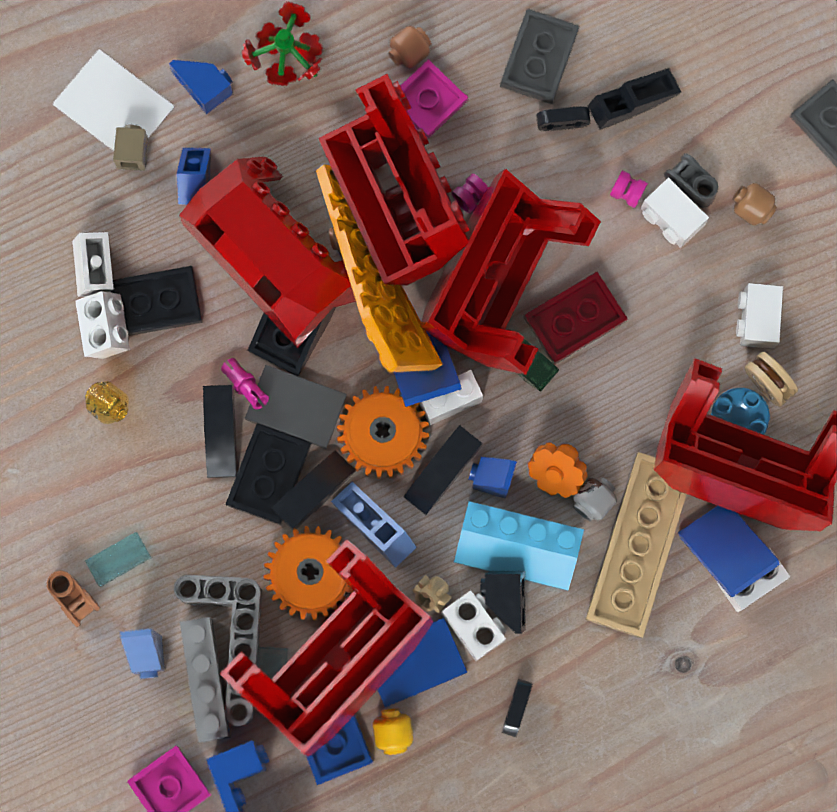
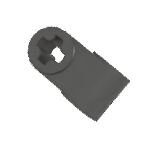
M685 153L681 156V161L672 170H667L664 173L665 178H669L699 208H706L713 203L718 191V183L691 155ZM700 187H705L710 191L711 194L706 196L699 194L697 189Z

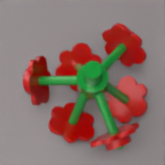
M285 2L283 8H280L278 13L283 16L282 21L287 24L286 29L275 27L270 22L265 23L262 26V31L256 33V38L259 40L257 43L258 50L253 48L249 39L243 43L244 49L242 50L245 63L248 66L252 65L255 71L261 68L259 55L267 52L270 55H276L279 52V63L272 64L271 68L265 70V74L270 84L287 86L289 82L292 83L296 80L301 81L304 77L308 80L312 77H317V72L321 69L318 64L322 58L320 57L316 61V56H320L323 52V46L319 43L320 38L316 34L311 35L305 32L301 34L299 41L294 40L291 34L294 24L297 27H303L304 23L310 21L311 16L305 12V8L302 5ZM292 53L297 61L306 69L298 79L293 67L285 66L286 54Z

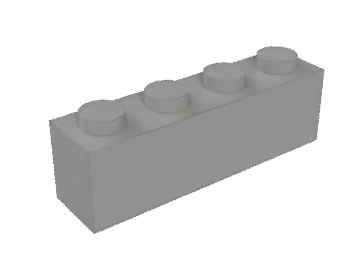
M210 617L180 622L198 742L204 743L231 738L229 721L225 715L226 701L222 676L220 675L221 669L213 620Z

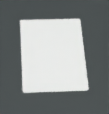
M98 50L53 102L56 108L113 151L116 127L124 128L125 125L129 124L137 125L145 129L149 138L174 108L173 104L101 50Z

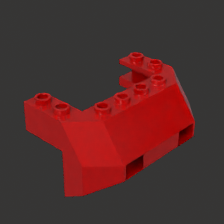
M385 74L355 89L366 107L365 115L318 139L384 285L407 286L440 270L469 243L466 232L470 230L457 200L451 202L448 196L452 189L446 177L440 178L436 171L441 166L434 152L429 154L425 145L429 144L424 130L422 128L417 130L408 113V110L412 109L405 93L398 81L392 83L388 74ZM388 163L399 184L384 191L375 169ZM420 232V234H418V235H416V236H414V237H412V238H410V239H406V238H408V237H410V236H412V235H414V234Z
M268 157L237 159L204 185L179 214L183 226L298 348L332 308L356 302L344 261L334 262L329 256L327 248L316 242L309 235L308 228L289 214L290 210L284 203L277 201L269 193V187L263 182L280 181L283 177L277 170L278 167L275 162Z
M505 168L496 175L475 207L467 223L470 230L466 232L469 243L448 261L425 306L420 327L442 344L487 367L526 375L538 348L533 345L522 344L524 337L518 332L505 330L530 281L539 259L542 257L548 241L589 246L601 221L581 203L540 199Z
M694 358L672 401L657 447L654 465L655 472L674 490L780 529L822 531L833 523L835 483L837 482V411L833 410L810 451L787 444L707 414L720 390V383L717 380L722 373V368Z
M348 540L326 562L354 592L321 625L309 640L301 646L279 672L271 679L245 654L240 652L220 673L241 696L271 721L307 757L330 741L416 649L433 623L430 615L397 589L368 556Z

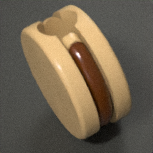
M761 352L756 356L757 359H754L745 366V371L756 387L773 404L781 407L786 403L785 400H788L790 396L793 397L798 392V388L789 374L773 357L766 352Z

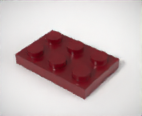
M598 272L593 273L524 314L525 321L553 365L628 320Z

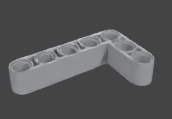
M184 575L178 578L174 585V593L183 603L189 605L232 607L228 665L236 657L238 647L246 644L252 649L249 659L258 666L262 590L258 583L250 578ZM188 582L195 583V594L191 597H183L181 594L183 585ZM216 584H223L226 587V593L220 599H214L211 596V589ZM251 585L256 589L254 598L248 601L241 599V589ZM243 615H251L254 618V624L249 630L244 631L238 627V621ZM227 682L226 718L235 726H246L253 720L255 707ZM239 704L245 705L248 709L247 717L242 721H236L232 716L233 708Z

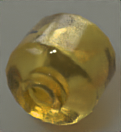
M97 382L86 392L85 407L101 423L112 424L115 421L119 422L127 415L129 398L125 392L112 382Z

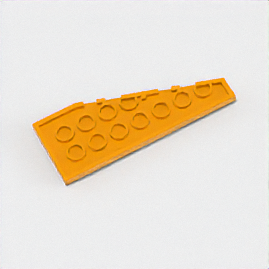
M324 164L316 170L361 319L366 327V334L376 346L380 354L381 364L389 373L436 370L443 363L427 332L420 327L421 321L402 285H384L330 165Z

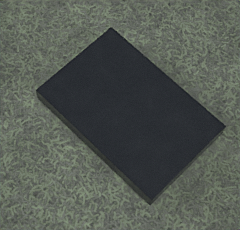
M193 266L113 280L114 289L111 293L121 294L128 336L203 323Z
M257 423L225 505L281 526L282 520L273 512L272 508L297 484L312 444Z

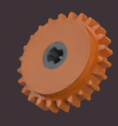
M375 386L373 394L370 395L366 390H362L363 398L359 399L354 395L352 397L354 405L345 404L344 406L348 414L339 415V419L344 422V425H337V431L343 433V435L337 437L338 443H345V446L340 451L342 454L349 452L350 455L346 461L348 464L356 461L355 470L357 472L362 467L366 468L365 474L367 477H369L372 471L376 472L377 479H381L382 472H387L389 479L393 477V471L395 470L400 475H403V467L405 465L410 469L414 468L411 461L413 458L418 461L422 459L418 450L426 451L427 445L422 440L429 439V434L422 431L429 427V423L421 422L426 413L425 411H416L419 403L405 407L399 388L396 389L394 394L390 393L389 386H385L384 392L380 393L377 386ZM383 427V430L385 427L389 428L388 437L383 438L382 435L379 438L377 436V428Z
M305 526L304 533L299 534L297 529L293 530L294 536L291 538L283 534L285 542L282 545L275 542L274 546L277 552H268L267 554L272 559V563H264V567L270 570V574L264 575V580L271 581L272 583L266 587L267 592L275 591L276 594L271 598L272 601H282L279 607L281 611L287 607L291 608L289 612L291 617L296 612H300L301 620H305L307 614H311L313 620L316 621L318 613L322 612L324 617L328 618V610L332 608L336 611L338 609L337 604L339 602L343 603L346 600L345 594H352L354 592L326 562L340 547L339 544L342 541V537L339 535L333 540L331 538L332 530H328L323 535L319 526L316 527L315 533H310L309 527ZM313 566L315 571H319L318 576L314 575V580H308V577L303 575V571L307 572V567Z

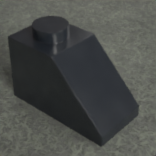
M525 571L487 572L485 578H481L480 583L481 596H485V604L515 634H522L526 630Z

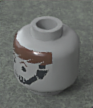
M592 477L588 478L578 493L573 496L575 502L574 509L588 521L592 519L602 520L617 502L616 496L613 493L615 487L603 477L600 480Z

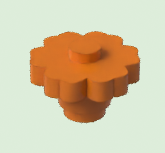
M547 442L544 445H540L528 462L529 476L538 480V488L551 496L557 493L565 498L576 495L588 476L586 464L579 460L577 449L569 444H561L556 447L553 443Z

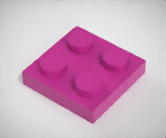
M429 59L400 85L412 109L408 110V113L416 128L424 130L427 139L468 102V97Z
M178 745L127 781L147 812H189L212 795Z

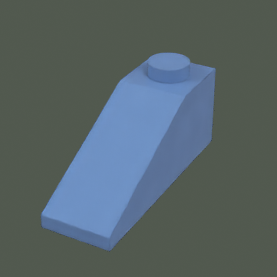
M353 482L331 501L395 568L417 548L406 531Z
M152 629L120 632L131 673L135 675L140 674V679L156 678L158 677V672L165 671L162 635Z

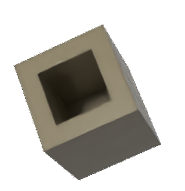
M131 124L125 125L124 128L116 127L113 161L117 169L145 171L148 136L145 129Z

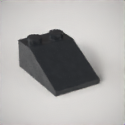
M336 307L332 308L298 348L263 313L247 351L299 376L330 322Z

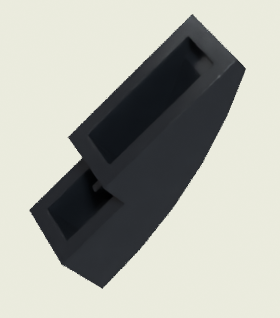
M667 68L624 82L617 89L596 95L588 104V108L599 130L646 112L678 96L681 90L670 69Z
M232 385L203 386L207 478L236 477L234 388Z
M459 425L403 498L424 515H427L481 449L482 442Z
M334 451L299 481L272 510L292 530H295L313 512H316L356 470L337 451Z

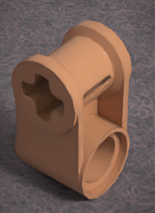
M56 571L48 577L47 589L76 627H79L81 625L80 621L92 611L101 609L88 591L71 574L65 571ZM66 577L69 580V588L63 593H58L55 589V583L59 578Z

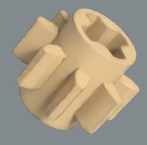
M425 575L412 590L416 594V604L426 612L434 609L439 613L451 599V596L447 594L449 591L447 583L438 576L429 579Z

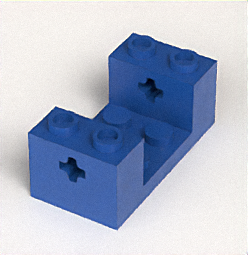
M255 741L247 742L206 759L226 812H244L242 806L247 804L241 787L235 788L234 783L267 770L265 764L270 761L264 745H258Z

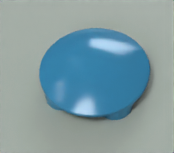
M742 387L733 388L721 394L715 401L711 411L712 416L763 435L767 431L770 419L769 408L763 397L754 390Z

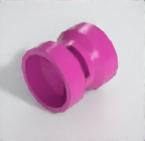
M622 170L610 196L615 199L622 198L626 200L627 205L636 208L648 183L641 179L635 180L631 178L629 173ZM629 183H631V185H630V187H629V189H628V191H627V193H626V195H625L624 192L626 191V189H627Z
M473 173L466 178V183L462 187H456L451 192V195L465 212L471 213L488 189V186L480 177Z

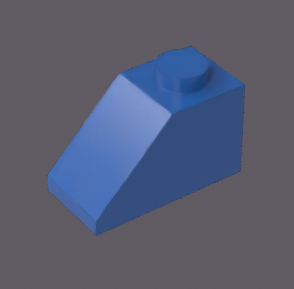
M172 60L169 63L172 74L206 114L233 95L231 88L233 81L224 69L219 71L212 63Z
M182 148L177 170L178 205H187L196 193L210 181L211 148Z
M481 457L479 464L473 463L468 480L474 481L472 489L506 498L516 461Z

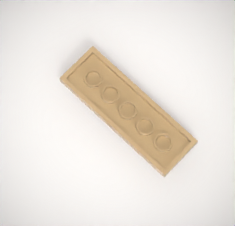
M640 452L636 454L585 620L643 638L687 494L672 489L655 472L656 458Z

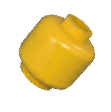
M398 708L382 710V716L377 717L372 724L376 747L383 750L386 755L406 752L407 747L414 740L411 718L407 714L400 713Z

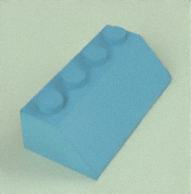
M469 501L454 563L486 571H525V580L568 591L578 559L584 529Z

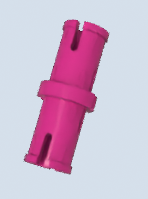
M235 358L228 359L227 361L233 369L231 370L224 362L221 366L222 373L234 384L235 391L238 394H243L255 410L261 409L262 406L257 398L266 405L269 400L268 395L256 384L254 376L251 373H246Z

